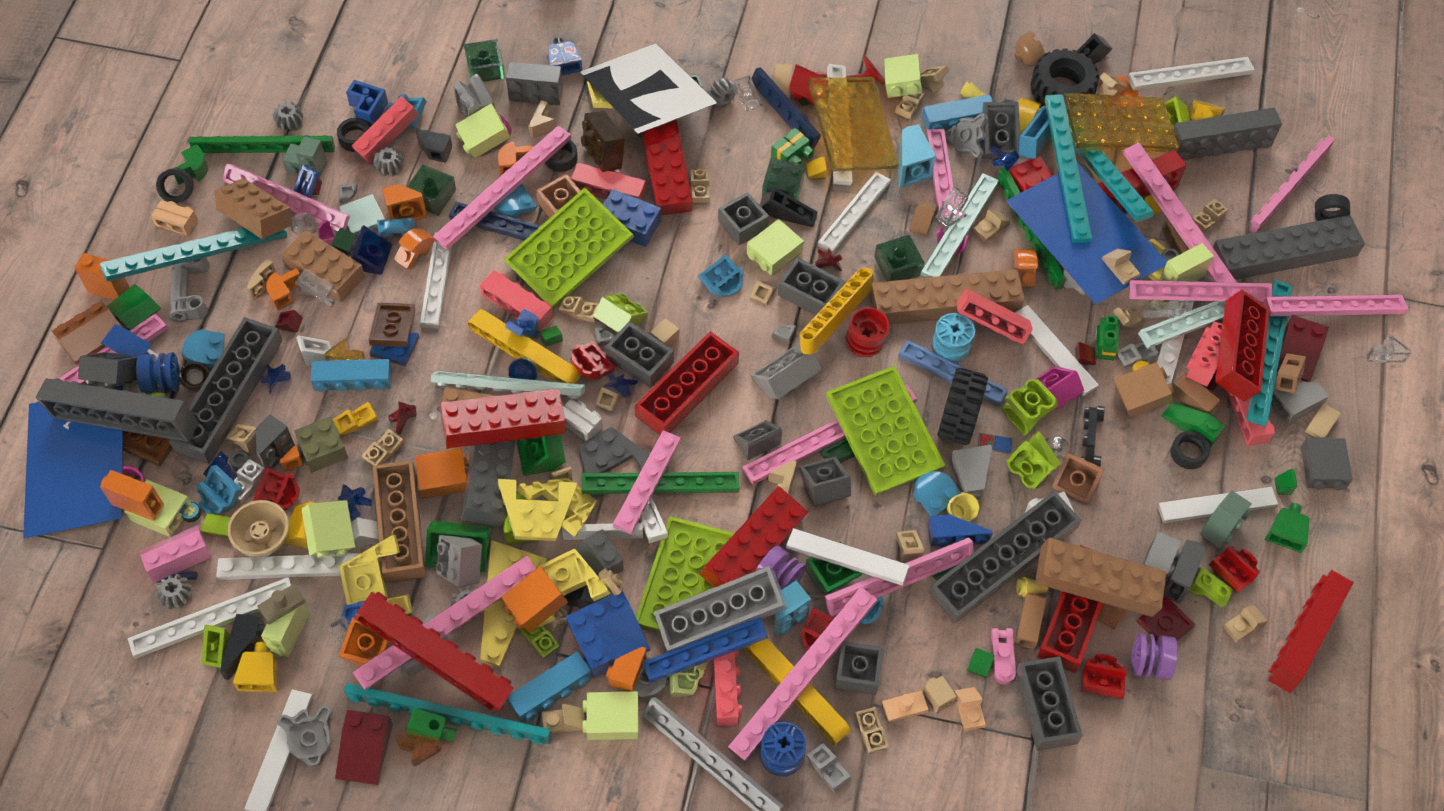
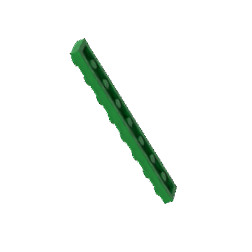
M327 135L189 137L190 147L198 144L203 153H286L290 144L299 146L303 137L321 140L324 152H335L333 137Z
M1007 166L1001 167L997 176L999 180L998 185L1002 187L1005 198L1010 199L1020 194V191ZM1011 208L1018 218L1020 227H1023L1026 239L1030 241L1032 249H1035L1040 260V266L1047 273L1049 283L1053 285L1055 290L1061 289L1065 277L1056 259Z
M664 472L653 494L739 493V472ZM581 473L582 494H629L640 473Z

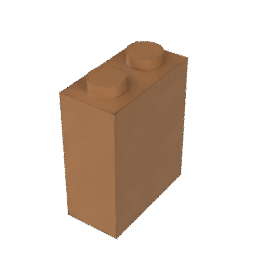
M1157 362L1114 379L1115 387L1129 418L1173 402L1172 394H1175L1171 383L1167 384L1165 380L1167 374L1163 367H1159Z

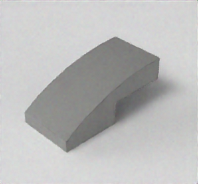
M1143 341L1136 345L1131 343L1117 350L1116 353L1124 368L1133 366L1137 361L1146 362L1158 357L1156 348L1151 347L1147 349Z
M824 743L807 754V758L834 793L851 781L850 775L837 762L836 756Z

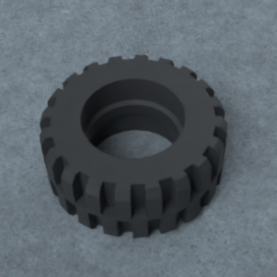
M1063 48L1062 50L1055 49L1052 53L1049 51L1044 56H1041L1035 64L1030 84L1031 93L1034 95L1036 102H1040L1041 107L1046 106V95L1063 94L1067 115L1073 112L1078 113L1082 109H1086L1094 100L1100 78L1098 68L1090 58H1087L1084 53H1078L1077 50L1070 51L1067 48ZM1053 78H1068L1077 85H1061L1054 81Z
M961 367L955 370L937 434L940 439L962 445L970 444L988 382V377L985 374Z

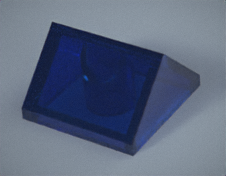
M363 225L351 258L362 265L364 272L381 275L393 244Z

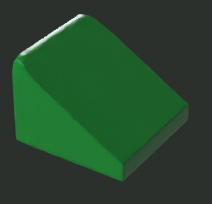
M557 325L539 331L545 347L563 341L562 333Z
M1290 469L1274 479L1278 495H1292L1298 486L1294 469Z
M975 648L967 671L987 678L995 655Z

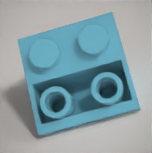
M797 581L781 590L788 609L776 613L773 633L775 637L788 633L793 625L796 623L801 624L808 618L811 598Z

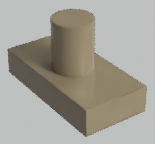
M292 584L282 591H274L271 598L257 605V607L270 625L303 605L306 601L296 585Z

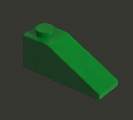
M1174 402L1162 414L1164 419L1183 432L1195 431L1201 433L1210 443V448L1220 437L1226 426L1210 414Z

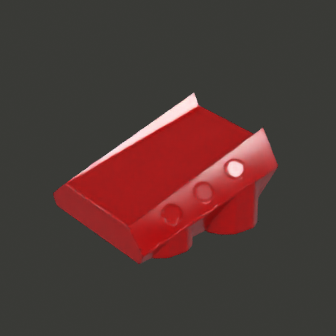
M796 64L789 85L792 99L800 101L805 98L811 104H822L828 86V78Z

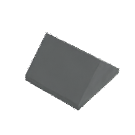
M765 420L734 435L733 438L748 461L780 445L782 429Z

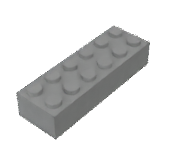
M768 566L655 611L654 614L666 649L670 652L756 618H766L786 610L788 607L776 574Z

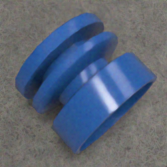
M174 352L167 353V355L160 353L158 360L154 354L138 356L136 374L141 393L152 394L158 392L159 386L163 393H167L169 390L170 392H178L180 387V367Z
M775 723L764 732L762 737L761 762L769 773L776 776L787 777L795 774L801 768L805 758L806 738L803 731L792 723ZM782 743L786 744L785 748H781Z

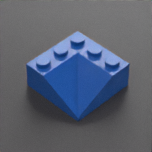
M623 590L619 595L612 594L566 616L568 626L594 678L607 672L609 666H613L615 659L640 647H645L646 652L651 651Z

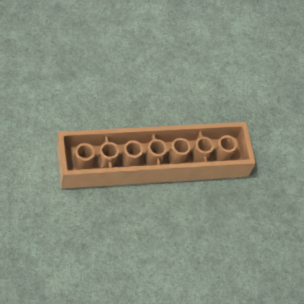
M1017 269L872 283L870 292L872 308L880 310L885 314L889 325L939 320L946 314L958 313L956 303L966 288L1012 312L1022 309L1025 301Z

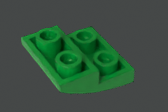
M136 284L132 285L107 305L116 320L120 321L129 331L161 310V307Z

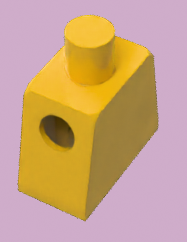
M1193 99L1189 116L1192 120L1223 116L1226 108Z
M257 642L254 652H244L242 654L233 680L237 691L278 692L277 660L273 653L267 652L268 647L265 645V642Z

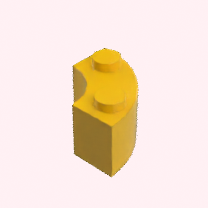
M1023 97L1018 101L1020 135L1041 109L1040 103Z

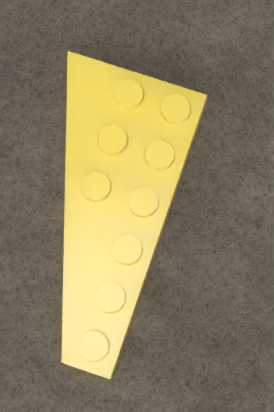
M491 540L487 582L525 556H528L536 569L539 565L547 562V558ZM503 599L485 609L480 656L481 662L497 668H501L518 629L513 621L516 617L513 614L509 615L504 609L503 605L505 602Z

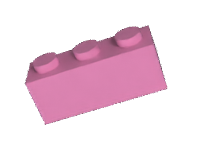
M198 525L140 550L144 567L153 583L160 581L161 578H166L169 574L178 573L212 558Z

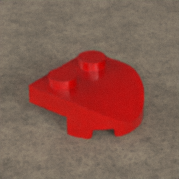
M594 341L584 346H581L579 343L573 348L570 361L584 377L597 380L615 371V365Z
M266 467L252 502L258 500L271 501L285 511L298 499L300 487H298L295 477L289 472L283 474Z
M1234 546L1227 547L1222 554L1213 559L1209 564L1238 593L1248 587L1260 573V570H1257L1256 567L1258 564L1256 558L1247 550L1241 549L1239 551L1234 549Z
M812 608L801 630L802 642L807 650L810 649L834 620L833 617L815 608Z
M1097 654L1095 658H1088L1082 673L1081 691L1123 699L1127 675L1126 667H1121L1115 657L1106 654Z

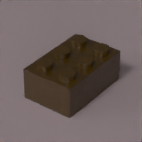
M605 111L585 113L584 121L582 122V146L585 147L589 156L593 158L595 164L598 165L602 172L622 169L624 136Z

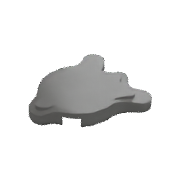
M980 113L975 118L966 117L959 119L960 122L957 126L954 125L947 130L946 138L951 144H954L955 150L963 153L970 152L976 158L982 157L983 149L979 141L986 137L984 125L988 120L987 114Z
M327 705L321 706L313 717L309 716L308 711L303 709L294 717L284 714L280 715L277 719L278 726L286 733L289 751L296 758L304 761L309 767H316L320 764L321 757L330 745L331 737L327 720L331 714V708Z

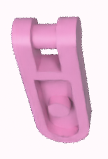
M991 628L992 654L995 655L993 659L994 677L1000 684L1007 685L1016 676L1013 629L1005 628V630H998V628ZM999 638H1005V643H999Z

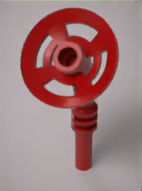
M866 56L863 57L866 67L864 74L846 75V82L864 81L873 78L879 83L885 84L879 71ZM816 72L820 75L827 77V73Z

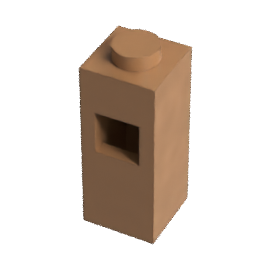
M1286 354L1278 372L1275 390L1296 393L1304 373L1305 356Z
M1187 372L1181 374L1172 383L1175 392L1172 395L1186 407L1214 416L1219 410L1217 406L1221 400L1200 383L1187 378Z
M1026 593L1016 632L1015 646L1030 650L1035 649L1038 643L1046 598H1042L1038 594Z

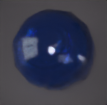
M521 357L510 363L508 375L510 378L536 380L538 369L531 359Z

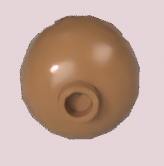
M1032 31L1021 36L1016 43L1015 57L1018 62L1022 61L1026 66H1035L1038 59L1045 54L1040 41H1036L1033 38L1036 35Z

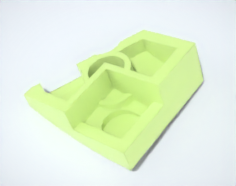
M708 662L669 676V697L693 695L700 679L704 675Z

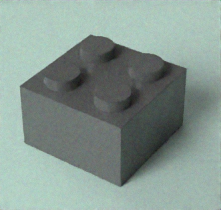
M749 192L718 208V222L738 245L755 237L768 227L769 215Z
M844 641L840 648L835 689L876 695L879 685L883 647Z

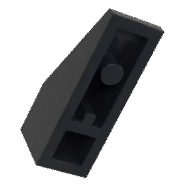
M774 186L762 195L760 202L762 209L772 218L809 227L814 226L818 211Z
M236 614L220 669L224 679L229 680L237 671L242 654L244 652H253L255 644L261 641V635L266 625L260 616Z

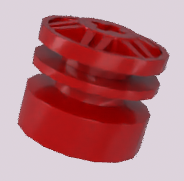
M875 308L857 310L852 315L845 336L846 345L849 350L861 357L877 355L882 350L889 331V321L886 315Z

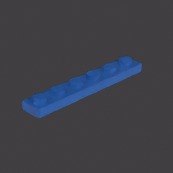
M759 617L644 661V666L648 679L652 683L768 639V635L763 621Z

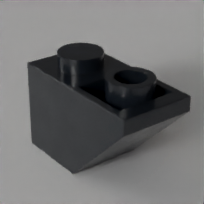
M416 129L418 143L428 159L446 163L452 149L451 136L444 133Z

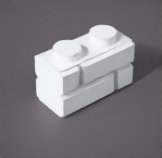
M570 399L565 404V407L563 406L566 419L565 427L583 440L587 441L594 437L602 429L601 416L596 411H589L583 402H576Z

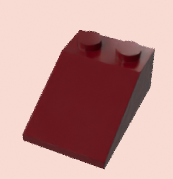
M1292 315L1284 330L1277 372H1279L1287 353L1305 356V367L1301 380L1310 382L1329 327Z
M347 710L342 728L335 779L378 785L393 726L390 716Z

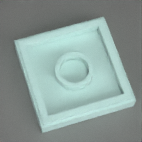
M373 194L339 206L341 212L350 215L347 225L349 231L357 235L377 228V220L385 219Z

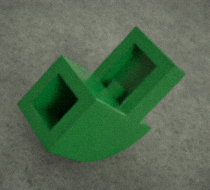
M197 144L181 152L185 163L175 168L185 170L190 174L191 178L195 177L199 182L206 176L208 165L202 150ZM173 175L178 185L184 183L180 176Z

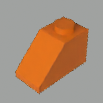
M640 647L615 659L613 666H609L606 674L609 686L628 692L634 691L647 656L645 647Z

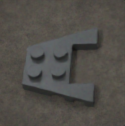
M613 427L578 445L585 473H606L631 458L634 459L642 470L650 455ZM591 494V496L596 500L605 495Z

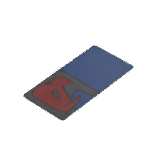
M979 433L977 447L991 445L992 450L1011 453L1012 438Z

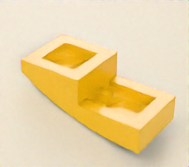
M367 402L352 412L349 409L333 418L339 434L342 436L366 427L379 418L372 405Z

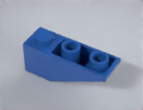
M952 515L930 516L927 524L930 544L937 547L952 545L966 538H970L976 544H985L991 539L993 534L992 530Z

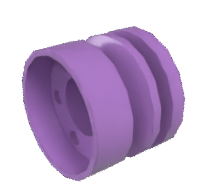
M777 545L767 553L756 571L770 566L774 570L782 590L794 581L800 583L806 571V565L802 562L798 563V559L795 557L787 562L790 554Z
M1137 633L1131 653L1133 675L1141 676L1143 673L1144 677H1149L1153 669L1155 678L1171 680L1177 661L1176 638L1159 636L1155 644L1153 634H1148L1146 637L1145 633Z

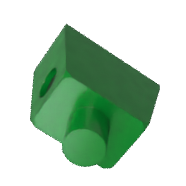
M1291 503L1289 509L1281 508L1264 540L1302 553L1308 544L1310 518L1301 514V505Z
M413 707L407 725L406 739L439 746L441 739L453 742L457 729L446 727L445 717Z

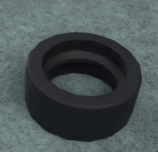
M360 118L344 120L337 128V136L341 147L347 151L355 152L352 145L358 139L349 140L344 136L352 130L366 132L370 128L369 124Z
M570 140L561 148L571 153L570 157L565 160H556L551 157L545 162L548 168L557 172H565L576 165L578 155L577 147L573 141Z
M171 168L162 172L156 181V190L159 196L167 202L179 203L189 198L194 189L190 174L180 168ZM177 175L184 180L186 188L181 195L172 196L166 191L164 183L168 176Z
M1328 194L1318 198L1315 202V218L1317 221L1347 216L1351 213L1350 201L1343 195ZM1339 208L1340 210L1326 211L1325 209Z
M1185 431L1175 438L1170 451L1174 462L1180 467L1197 469L1206 462L1211 449L1210 443L1201 433ZM1183 442L1195 444L1201 450V456L1198 458L1185 456L1179 449L1180 444Z

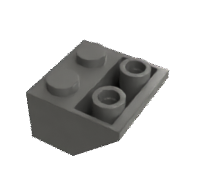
M270 414L256 427V452L265 469L266 467L275 468L279 464L280 459L295 444L288 427Z

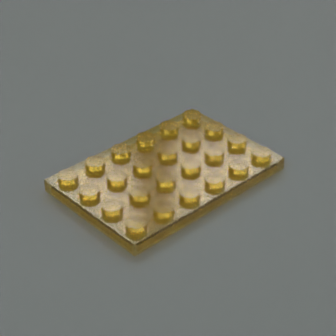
M874 77L810 78L808 85L832 171L897 169L899 163Z
M1063 93L1075 148L1124 151L1140 143L1146 152L1168 153L1172 150L1177 152L1179 149L1163 98Z

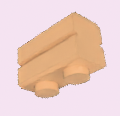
M160 201L157 209L151 215L155 226L189 236L192 228L198 222L195 211L191 207H181L173 201Z

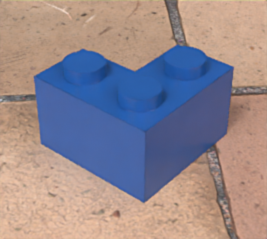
M353 80L346 91L349 106L355 107V117L365 120L370 127L380 118L388 105L385 89Z

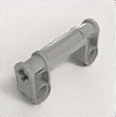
M207 257L172 266L170 297L172 311L169 314L171 320L202 319L208 314V308L201 296H188V274L206 272L210 267Z

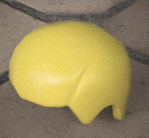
M968 493L954 496L947 504L948 515L968 522L974 520L980 510L978 500Z

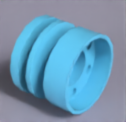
M958 313L942 316L936 324L932 342L933 352L954 363L966 359L970 354L975 335V327L972 321Z

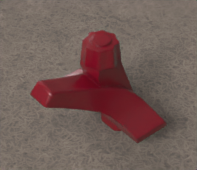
M829 248L828 252L818 250L822 258L815 262L816 267L833 266L842 271L839 261L843 260L840 254L834 256Z
M399 401V409L388 415L390 422L397 421L395 432L401 434L407 420L411 417H416L417 413L415 405Z

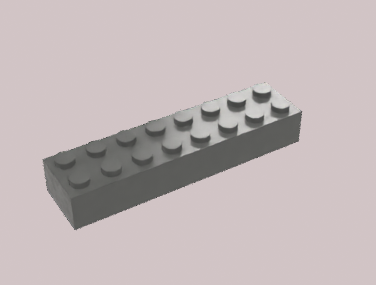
M1351 215L1216 240L1213 249L1236 280L1357 257L1365 243Z
M246 317L243 318L189 407L199 422L190 442L169 440L174 452L206 464L211 463L283 341L278 328Z
M45 378L35 397L53 419L190 442L199 423L193 412L187 407L185 401L178 398L168 399L160 395L156 397L146 393L138 394L128 390H115L111 387L102 388L93 384L84 385L76 381L66 382L58 378Z
M1054 490L932 584L929 593L949 617L957 623L1039 559L1041 546L1048 538L1062 541L1079 527L1081 519Z

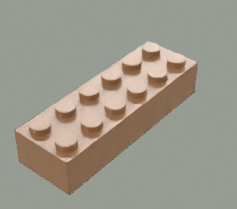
M408 460L374 465L373 477L379 543L396 534L400 551L397 554L381 557L384 580L386 583L426 577L416 471L413 461Z
M1048 538L1040 549L1035 583L1152 617L1162 609L1166 571Z

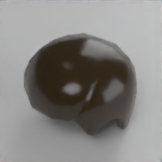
M198 362L186 364L179 373V379L183 387L191 391L200 390L209 376L207 368Z

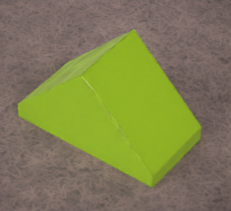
M207 624L204 626L201 664L221 668L230 638L226 628Z

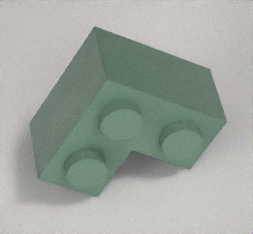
M303 137L299 146L290 144L283 158L285 170L292 174H299L302 165H308L309 168L315 169L314 171L320 172L318 177L320 178L327 164L321 140Z
M1231 490L1218 505L1200 532V535L1219 548L1224 542L1228 544L1235 535L1232 533L1233 529L1238 530L1251 512L1248 509L1252 503Z

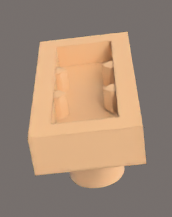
M922 690L882 701V707L888 723L928 713L929 710Z

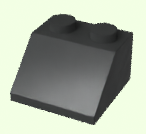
M836 456L799 466L807 495L814 506L851 496L850 476Z
M603 529L585 538L576 548L577 552L598 577L599 572L605 568L607 571L611 570L613 574H618L624 570L623 559Z

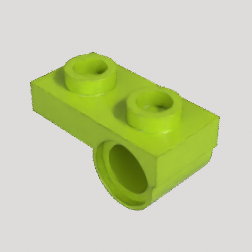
M1199 567L1189 591L1197 596L1205 595L1220 607H1224L1227 605L1233 589L1205 568Z

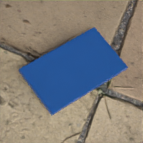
M116 323L101 342V344L118 354L132 356L146 354L152 345Z

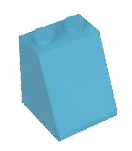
M918 124L902 129L898 151V185L900 188L932 178L936 155Z

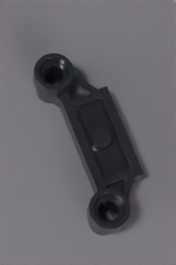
M1085 407L1083 429L1087 430V435H1083L1082 446L1086 447L1085 457L1081 456V458L1101 467V456H1094L1097 421L1103 422L1105 407Z

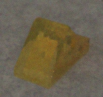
M347 338L329 349L324 355L326 361L366 360L364 351H349L350 346Z

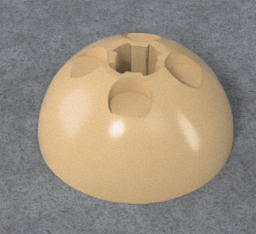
M258 500L249 502L232 515L228 524V537L231 544L240 553L250 557H265L276 552L285 543L289 533L288 517L279 505L271 501Z

